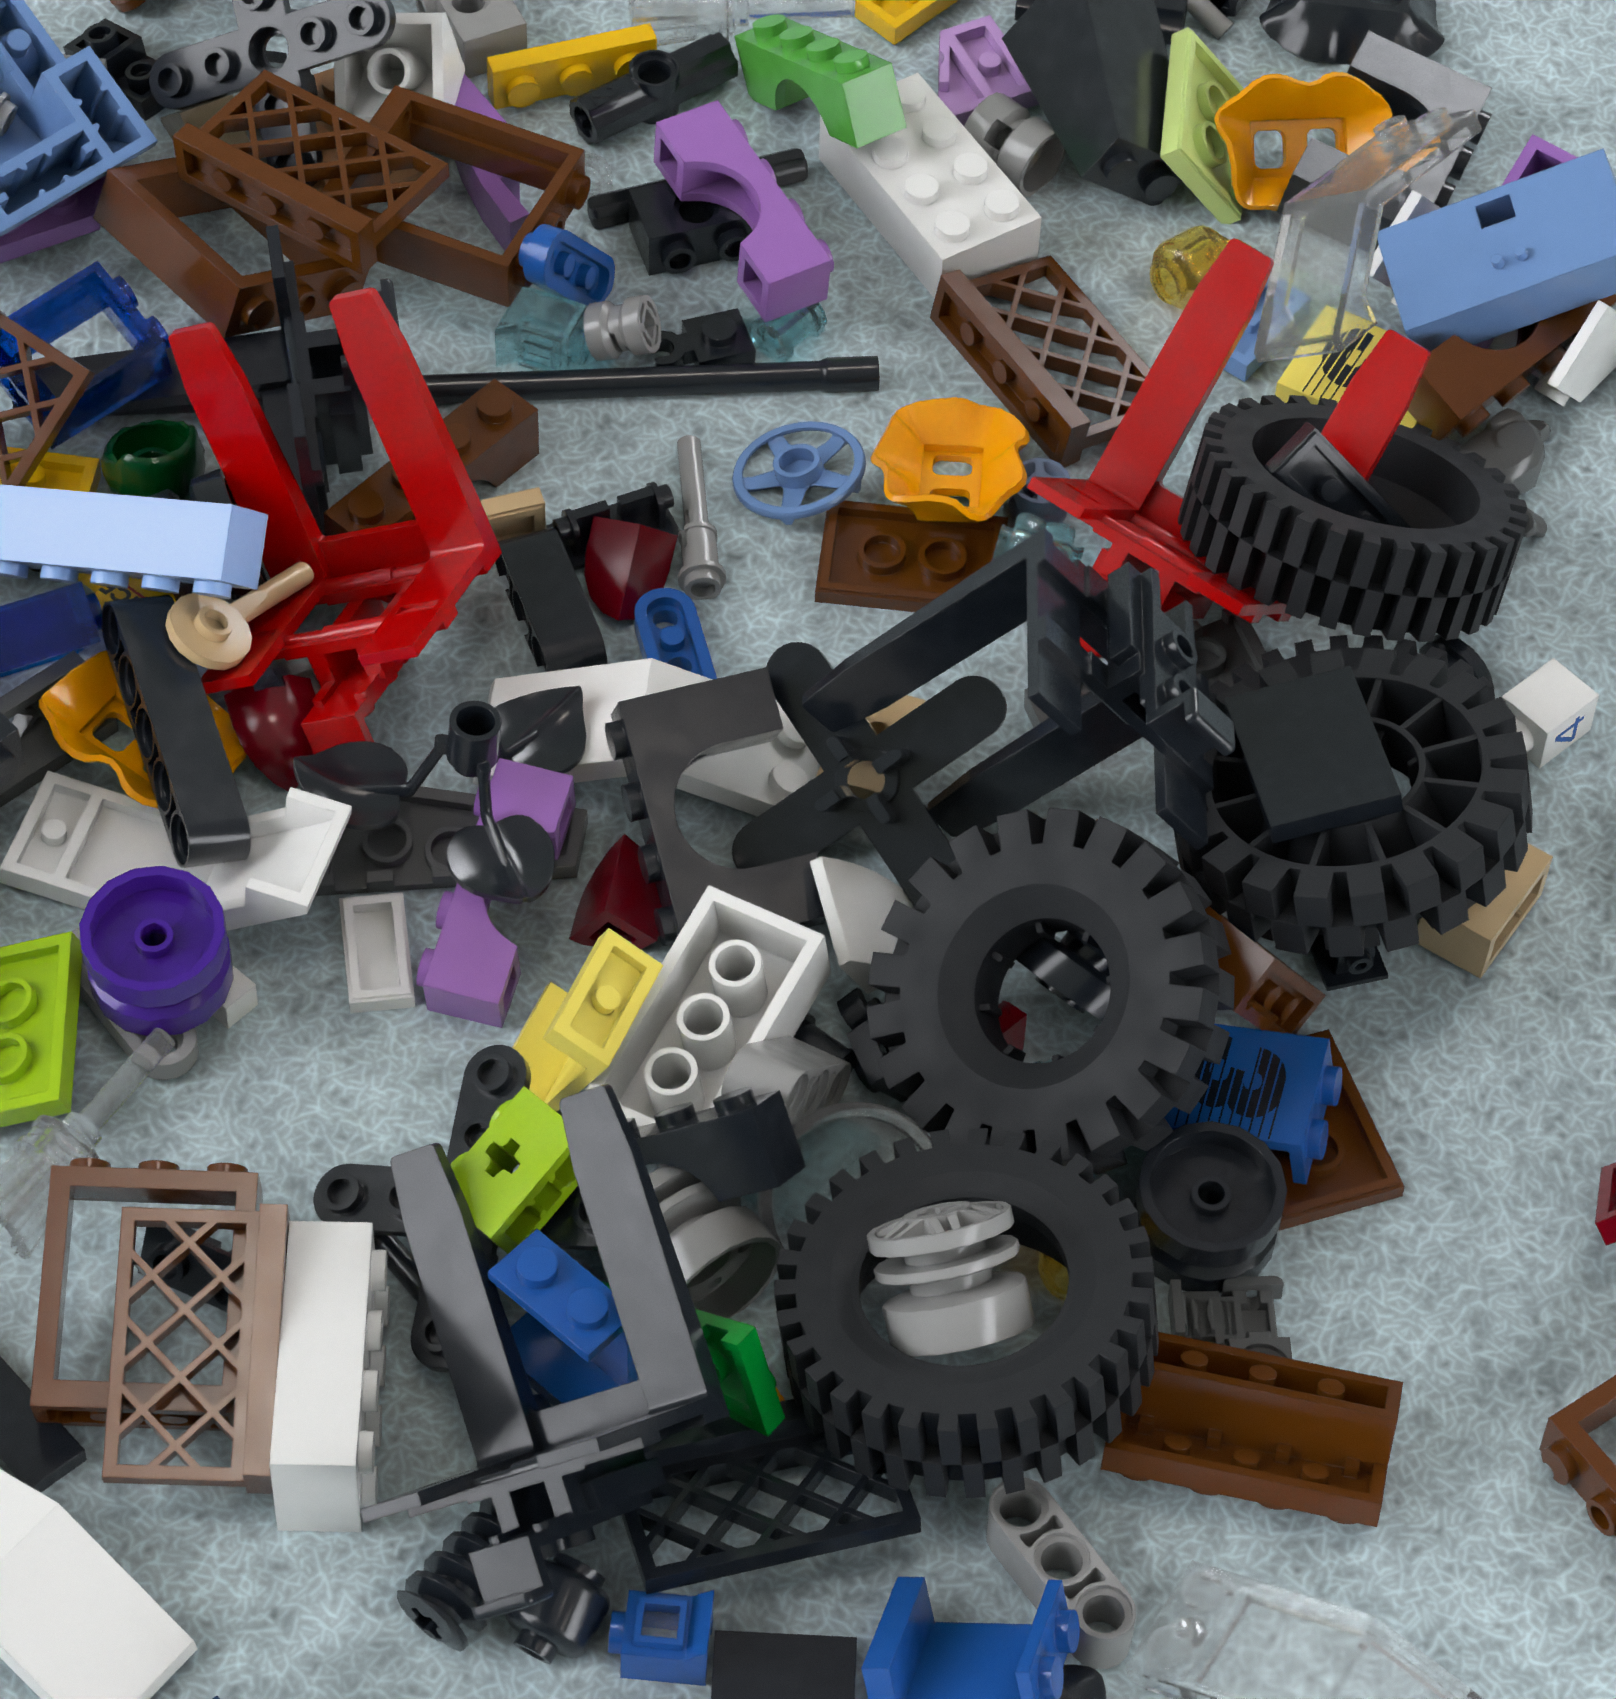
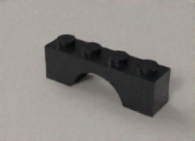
M752 1087L737 1089L713 1100V1108L698 1112L695 1111L692 1102L680 1104L654 1115L656 1123L640 1127L637 1126L635 1118H627L640 1147L645 1165L667 1164L681 1168L701 1180L719 1202L780 1187L806 1168L780 1090L754 1096Z

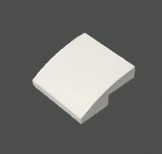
M823 856L810 861L839 967L869 994L877 990V988L867 984L873 952L893 954L898 938L881 930L894 901L897 900L911 908H914V905L900 886L883 875L851 862Z

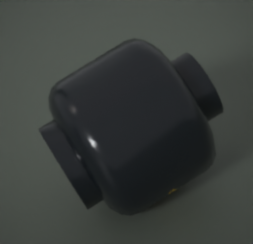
M561 1552L555 1555L553 1560L544 1559L554 1592L553 1596L533 1606L505 1614L508 1623L519 1632L514 1645L546 1664H551L556 1654L567 1658L581 1657L587 1651L610 1607V1599L602 1589L605 1578L583 1562Z

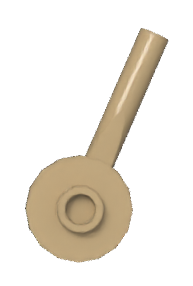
M297 562L258 586V590H251L230 604L220 598L194 593L181 596L167 613L165 626L169 639L179 653L197 665L213 670H227L236 667L246 657L251 648L252 635L247 622L313 582V571L307 563Z

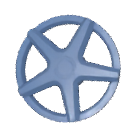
M813 421L792 423L773 429L754 440L739 456L733 470L732 482L737 498L747 509L764 517L780 519L785 525H792L795 519L823 513L843 502L852 493H859L861 490V480L865 473L866 458L860 442L850 432L839 426ZM802 431H820L831 433L832 437L818 448H815L808 444L790 445L784 438V435ZM768 444L774 455V470L744 478L743 471L749 458L762 446ZM849 444L854 453V466L850 475H842L825 469L824 465L845 445ZM782 487V505L780 507L763 503L754 498L749 492ZM823 487L836 490L823 499L801 505L805 492L809 488Z

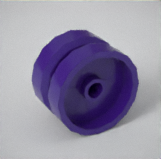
M166 866L135 868L108 880L89 899L79 923L81 951L88 970V980L92 996L106 1018L127 1032L149 1037L178 1035L207 1022L225 1003L234 979L232 953L227 936L223 907L209 885L190 872Z

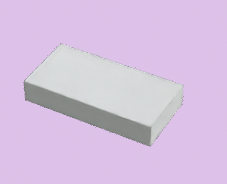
M403 892L339 898L350 1013L415 1007Z

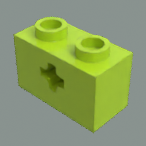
M525 1086L522 1087L513 1099L504 1102L495 1111L490 1120L489 1128L468 1152L459 1155L450 1164L469 1205L476 1229L507 1254L536 1229L541 1230L578 1186L573 1171L562 1116ZM519 1165L517 1170L511 1174L512 1169Z

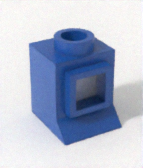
M629 1590L626 1611L612 1610L608 1653L621 1654L620 1678L706 1686L709 1638L712 1635L714 1590L695 1596L657 1592L646 1594V1591Z

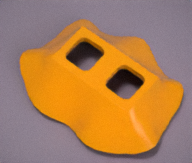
M1331 72L1312 82L1300 81L1277 73L1263 75L1252 81L1236 96L1226 101L1215 114L1214 122L1216 129L1226 143L1235 198L1243 208L1249 210L1267 209L1277 211L1292 173L1307 147V134L1311 129H1330L1335 134L1336 149L1370 165L1386 169L1390 167L1392 151L1391 108L1380 93L1373 90L1359 78L1348 73ZM1258 131H1278L1281 134L1283 163L1279 168L1261 169L1255 164L1254 135Z
M938 398L918 401L897 410L891 416L870 459L872 464L882 469L884 473V494L886 498L893 503L907 506L913 511L917 520L979 523L991 518L1007 499L1017 494L1026 485L1027 473L1019 451L1029 443L1030 437L1024 425L1014 415L1002 408L980 405L965 398ZM938 461L962 462L970 464L972 472L965 476L938 475L933 472V466ZM949 496L966 497L969 499V506H963L957 499Z
M107 650L99 652L69 671L62 679L48 689L39 699V708L47 718L53 736L63 751L74 759L86 763L98 762L113 768L117 773L121 788L130 798L142 805L159 809L148 775L144 771L145 766L136 738L124 750L114 751L93 736V732L108 718H117L132 729ZM206 694L232 773H234L247 754L235 733L229 713Z

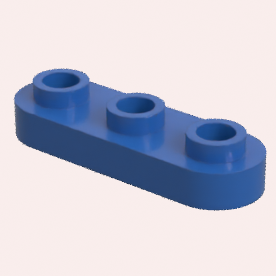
M541 224L534 232L528 233L523 239L518 259L520 266L523 267L524 276L530 283L565 303L583 310L586 309L589 303L605 301L612 291L615 278L613 258L570 231L548 224Z
M658 588L642 595L634 609V630L642 658H653L710 679H717L692 599L682 591L672 588ZM662 622H668L673 624L674 626H667L661 629L658 628L656 625Z

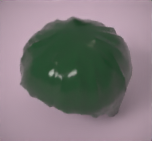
M162 419L147 423L144 421L131 427L121 428L112 435L100 459L103 476L113 494L148 497L170 489L178 494L181 500L190 498V481L204 475L206 465L204 458L205 449L195 426H188L184 421L176 422Z

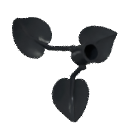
M570 686L530 693L506 701L496 707L482 701H466L457 705L450 714L448 735L437 734L435 736L433 749L408 782V769L402 757L386 745L368 741L348 742L313 755L296 756L293 760L294 774L302 791L352 806V814L346 828L372 830L388 826L396 821L400 812L399 797L408 798L413 796L443 754H445L448 762L456 772L465 777L478 778L480 815L483 825L464 827L451 838L446 853L450 874L462 888L474 895L511 904L530 903L542 896L551 883L555 863L553 844L544 828L529 816L513 815L495 822L492 811L491 768L498 762L499 758L563 774L575 768L584 755L586 744L583 692L580 686Z

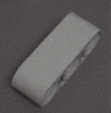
M791 1036L744 1045L732 1060L722 1084L721 1095L745 1087H752L754 1096L780 1090L791 1124H800L827 1117L834 1111L847 1087L851 1073V1063Z
M1024 1477L1025 1490L1006 1494L1002 1481L993 1490L989 1500L986 1542L991 1552L1036 1609L1039 1607L1047 1581L1062 1580L1068 1609L1076 1610L1079 1618V1643L1076 1652L1071 1653L1073 1657L1081 1664L1093 1669H1109L1119 1665L1127 1657L1132 1643L1136 1606L1131 1595L1046 1488L1039 1482ZM1021 1517L1029 1520L1032 1524L1026 1527H1017L1009 1524L1006 1519ZM1063 1569L1070 1572L1074 1577L1057 1579L1051 1577L1046 1571ZM1105 1622L1111 1624L1116 1630L1109 1633H1100L1092 1630L1087 1624Z

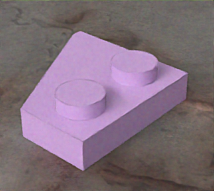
M990 15L941 30L939 35L938 97L963 126L978 104L996 92L1005 94L1025 108L1039 105L1002 40L1003 33Z

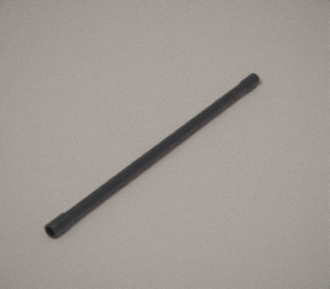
M878 356L827 357L819 361L423 375L435 404L464 403L494 378L526 401L815 390L826 393L879 391L880 384ZM256 397L262 410H264L263 400ZM191 404L68 417L67 420H95L104 416L195 413V410Z

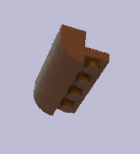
M1158 1332V1356H1153L1155 1372L1150 1387L1141 1385L1142 1404L1133 1417L1120 1411L1122 1432L1110 1444L1105 1442L1101 1470L1120 1473L1124 1477L1135 1481L1153 1480L1187 1487L1202 1495L1212 1496L1220 1494L1258 1502L1269 1509H1292L1325 1516L1341 1524L1359 1523L1373 1527L1378 1526L1387 1468L1398 1421L1403 1382Z

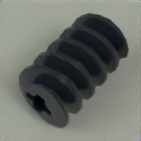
M492 1498L482 1500L479 1512H471L462 1521L461 1531H453L444 1539L442 1551H434L424 1560V1571L416 1570L406 1579L405 1590L397 1591V1599L401 1608L424 1633L459 1652L469 1645L466 1635L459 1626L461 1623L478 1632L487 1626L486 1619L477 1620L471 1609L484 1602L469 1553L489 1546L488 1538L502 1533Z

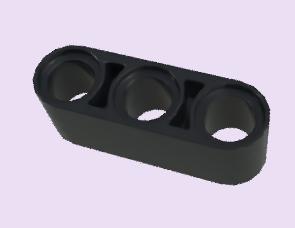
M551 527L498 541L502 554L495 562L499 576L505 575L508 580L509 589L505 591L517 620H524L526 623L528 634L524 636L537 667L544 666L545 671L549 672L608 664L606 649L599 626L557 530Z

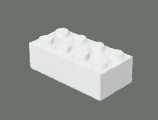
M919 73L896 81L907 128L860 148H855L829 136L820 115L819 160L934 299L942 274L960 269L971 280L1038 259L1042 217Z
M708 885L661 963L663 967L611 1064L589 1083L586 1090L605 1084L611 1085L626 1119L635 1118L638 1127L656 1123L654 1115L680 1104L692 1102L696 1112L713 1108V1100L721 1096L722 1084L727 1070L737 1052L744 1045L785 1036L794 1037L831 974L825 935Z
M289 1221L270 1453V1472L277 1531L362 1532L363 1519L359 1509L377 1503L378 1467L374 1466L375 1447L381 1446L382 1405L378 1404L379 1387L385 1386L386 1345H383V1327L389 1326L390 1286H387V1250H375L373 1223Z

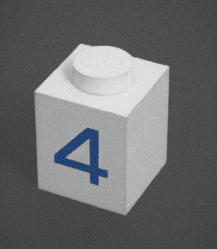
M1552 658L1505 693L1502 698L1515 715L1517 732L1522 731L1527 759L1540 769L1591 730L1599 694L1555 658Z

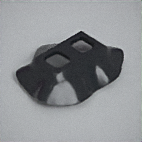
M1270 0L1267 10L1259 17L1263 30L1271 39L1280 44L1289 53L1305 61L1350 65L1368 31L1425 57L1435 53L1445 41L1444 35L1438 31L1435 0H1401L1397 5L1373 3L1370 0Z

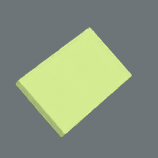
M1187 27L1171 36L1160 157L1221 224H1232L1241 220L1242 206L1235 198L1226 143L1216 129L1214 119L1218 109L1244 88L1195 32Z

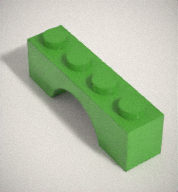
M781 14L759 18L753 22L752 29L734 36L747 91L754 101L776 111L810 97L824 121L829 136L855 148H860L907 128L891 62L872 55L866 50L844 43L838 38L816 31L810 26H805L788 19Z

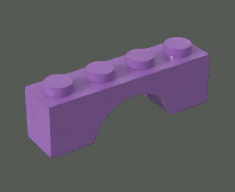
M718 100L656 122L653 162L680 201H704L722 205L740 215L751 227L752 232L740 243L737 283L766 323L826 300L830 273L834 269L831 251L826 242L822 239H816L805 224L799 204L792 198L788 199L778 186L774 171L769 162L764 158L759 159L751 148L742 124L737 119L732 120Z
M499 758L492 780H490L492 811L495 822L513 815L531 817L548 833L553 844L555 860H558L576 806L573 776ZM478 787L474 802V815L479 816L477 825H483L480 815ZM457 883L454 892L445 891L442 895L436 916V928L441 929L435 950L426 948L422 954L416 984L423 987L427 1010L502 1028L521 975L518 947L505 938L492 924L488 916L492 900L474 895Z

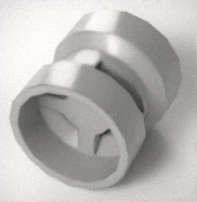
M649 295L627 297L623 304L614 305L611 301L589 303L585 309L583 321L585 340L592 357L596 361L618 359L622 352L631 351L634 355L656 353L661 343L660 317L657 307Z

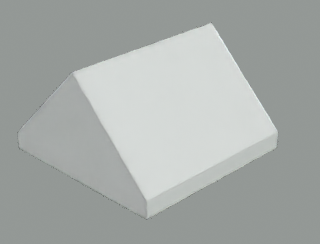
M446 12L395 13L396 24L393 34L384 45L334 61L335 106L369 123L395 85L455 105L464 76L465 66Z

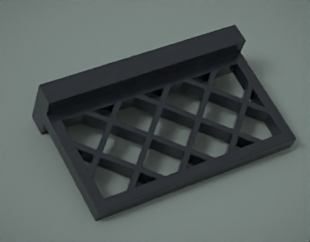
M794 1399L780 1402L785 1419L768 1437L727 1416L699 1427L672 1434V1437L644 1447L646 1460L658 1456L666 1480V1484L650 1490L652 1499L670 1496L675 1498V1500L662 1517L642 1508H637L621 1515L646 1594L920 1533L921 1517L910 1488L908 1491L889 1486L886 1464H882L871 1479L856 1471L855 1466L839 1460L837 1456L827 1449L825 1431L817 1436L814 1435L806 1424L803 1407L797 1408ZM851 1450L847 1455H852L853 1451ZM803 1465L811 1468L799 1486L771 1475L772 1472ZM826 1475L855 1486L842 1504L814 1493ZM731 1481L743 1483L731 1501L703 1490L705 1487ZM759 1490L787 1501L774 1519L746 1508ZM872 1493L896 1503L899 1512L872 1517L857 1509L867 1495ZM691 1505L718 1516L705 1535L678 1524ZM801 1508L830 1519L823 1529L808 1533L789 1526ZM734 1523L761 1534L754 1545L735 1548L721 1542V1539ZM644 1530L650 1533L646 1536ZM665 1539L693 1550L684 1561L657 1567L652 1556Z

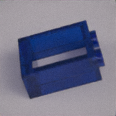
M98 261L8 316L50 344L102 311L135 350L94 376L51 444V449L56 448L172 374L167 349L171 346L166 330L156 317L144 318L136 308L139 306L138 300L124 278L118 275L112 279ZM1 328L0 368L21 363L16 337ZM30 347L31 355L37 352ZM35 372L40 401L56 398ZM23 374L0 379V386L17 407L29 405ZM51 410L43 412L44 421L46 420ZM31 415L26 416L27 420L33 426Z
M77 582L0 606V678L59 660L72 651H75L77 654L85 652L100 643L98 631L102 630V608L96 594L93 592L86 595L82 582Z

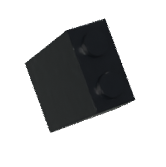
M1035 0L1002 37V40L1080 177L1150 206L1161 204L1175 191L1182 180L1160 157L1169 60L1155 0Z

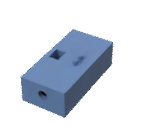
M1604 148L1375 232L1405 333L1409 339L1430 352L1454 334L1475 345L1616 294V177Z

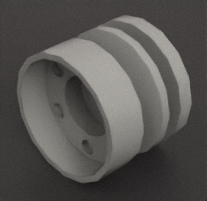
M664 1164L651 1172L649 1176L694 1307L698 1310L730 1318L744 1310L758 1298L774 1278L777 1272L776 1263L781 1244L755 1212L747 1206H741V1197L719 1202L710 1189L697 1177L681 1168Z
M954 1201L935 1204L913 1210L901 1218L888 1221L872 1229L867 1234L870 1253L876 1257H888V1259L880 1262L875 1267L874 1274L876 1280L881 1284L910 1286V1289L888 1299L882 1306L891 1346L911 1357L935 1356L994 1344L1016 1336L1032 1327L1035 1317L1026 1276L1019 1272L992 1271L993 1267L1015 1257L1020 1251L1017 1238L1012 1235H998L1010 1229L1014 1224L1010 1204L1002 1201Z

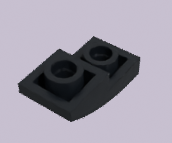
M105 18L99 23L89 26L83 34L63 46L65 55H74L90 46L98 58L106 59L108 72L145 121L165 108L152 95L149 79L151 69L156 60L146 55L141 36Z

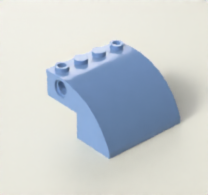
M0 0V95L3 92L10 94V101L18 105V110L12 124L6 133L0 136L1 237L107 174L108 169L120 167L155 147L158 140L90 46L66 59L24 0Z

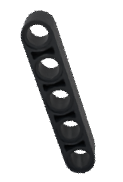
M170 595L105 602L101 614L105 647L177 864L181 868L246 860L251 848L248 818L197 666L178 652L170 641L166 630L167 613L175 603Z

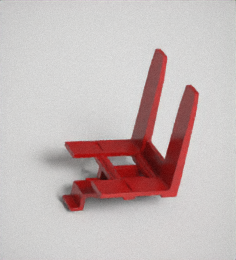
M1235 238L1228 242L1196 287L1091 476L1088 479L1032 477L1026 488L1093 527V532L1113 543L1110 548L1101 549L1092 567L1107 582L1108 574L1128 562L1140 573L1151 567L1154 570H1158L1161 610L1164 613L1186 600L1192 605L1193 619H1204L1212 603L1215 602L1249 623H1259L1263 615H1267L1277 622H1288L1291 615L1285 613L1287 605L1275 601L1268 606L1253 599L1255 589L1249 587L1239 591L1227 583L1229 572L1214 574L1205 566L1207 557H1196L1189 549L1191 541L1183 540L1180 533L1182 525L1178 524V515L1183 497L1163 485V479L1247 328L1274 266L1272 258ZM1395 330L1386 331L1351 379L1321 432L1366 481L1369 480L1405 416L1431 357L1428 349ZM1080 637V645L1087 652L1091 651L1098 658H1103Z
M373 287L337 294L329 302V307L348 365L408 500L415 520L330 536L323 535L244 371L216 325L212 322L175 329L168 338L186 393L237 506L268 514L262 561L270 579L297 562L307 563L314 574L313 582L247 622L252 635L250 651L236 667L227 670L207 669L201 677L205 693L210 694L254 686L273 660L285 658L288 661L307 657L321 686V689L312 699L314 707L301 723L314 754L348 742H374L364 720L365 717L373 712L375 703L389 684L397 679L398 672L410 658L419 656L436 631L448 629L458 615L455 604L473 579L476 576L487 574L502 554L481 501L411 349L380 294ZM382 601L388 603L386 608H384ZM349 602L332 625L324 626L320 630L294 634L315 605L327 603L330 606Z

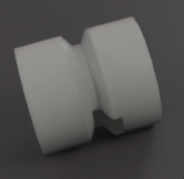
M996 92L986 97L974 109L964 125L967 131L1025 197L1032 196L1053 179L1066 154L1051 124L1040 117H1031L1025 107L1003 93Z

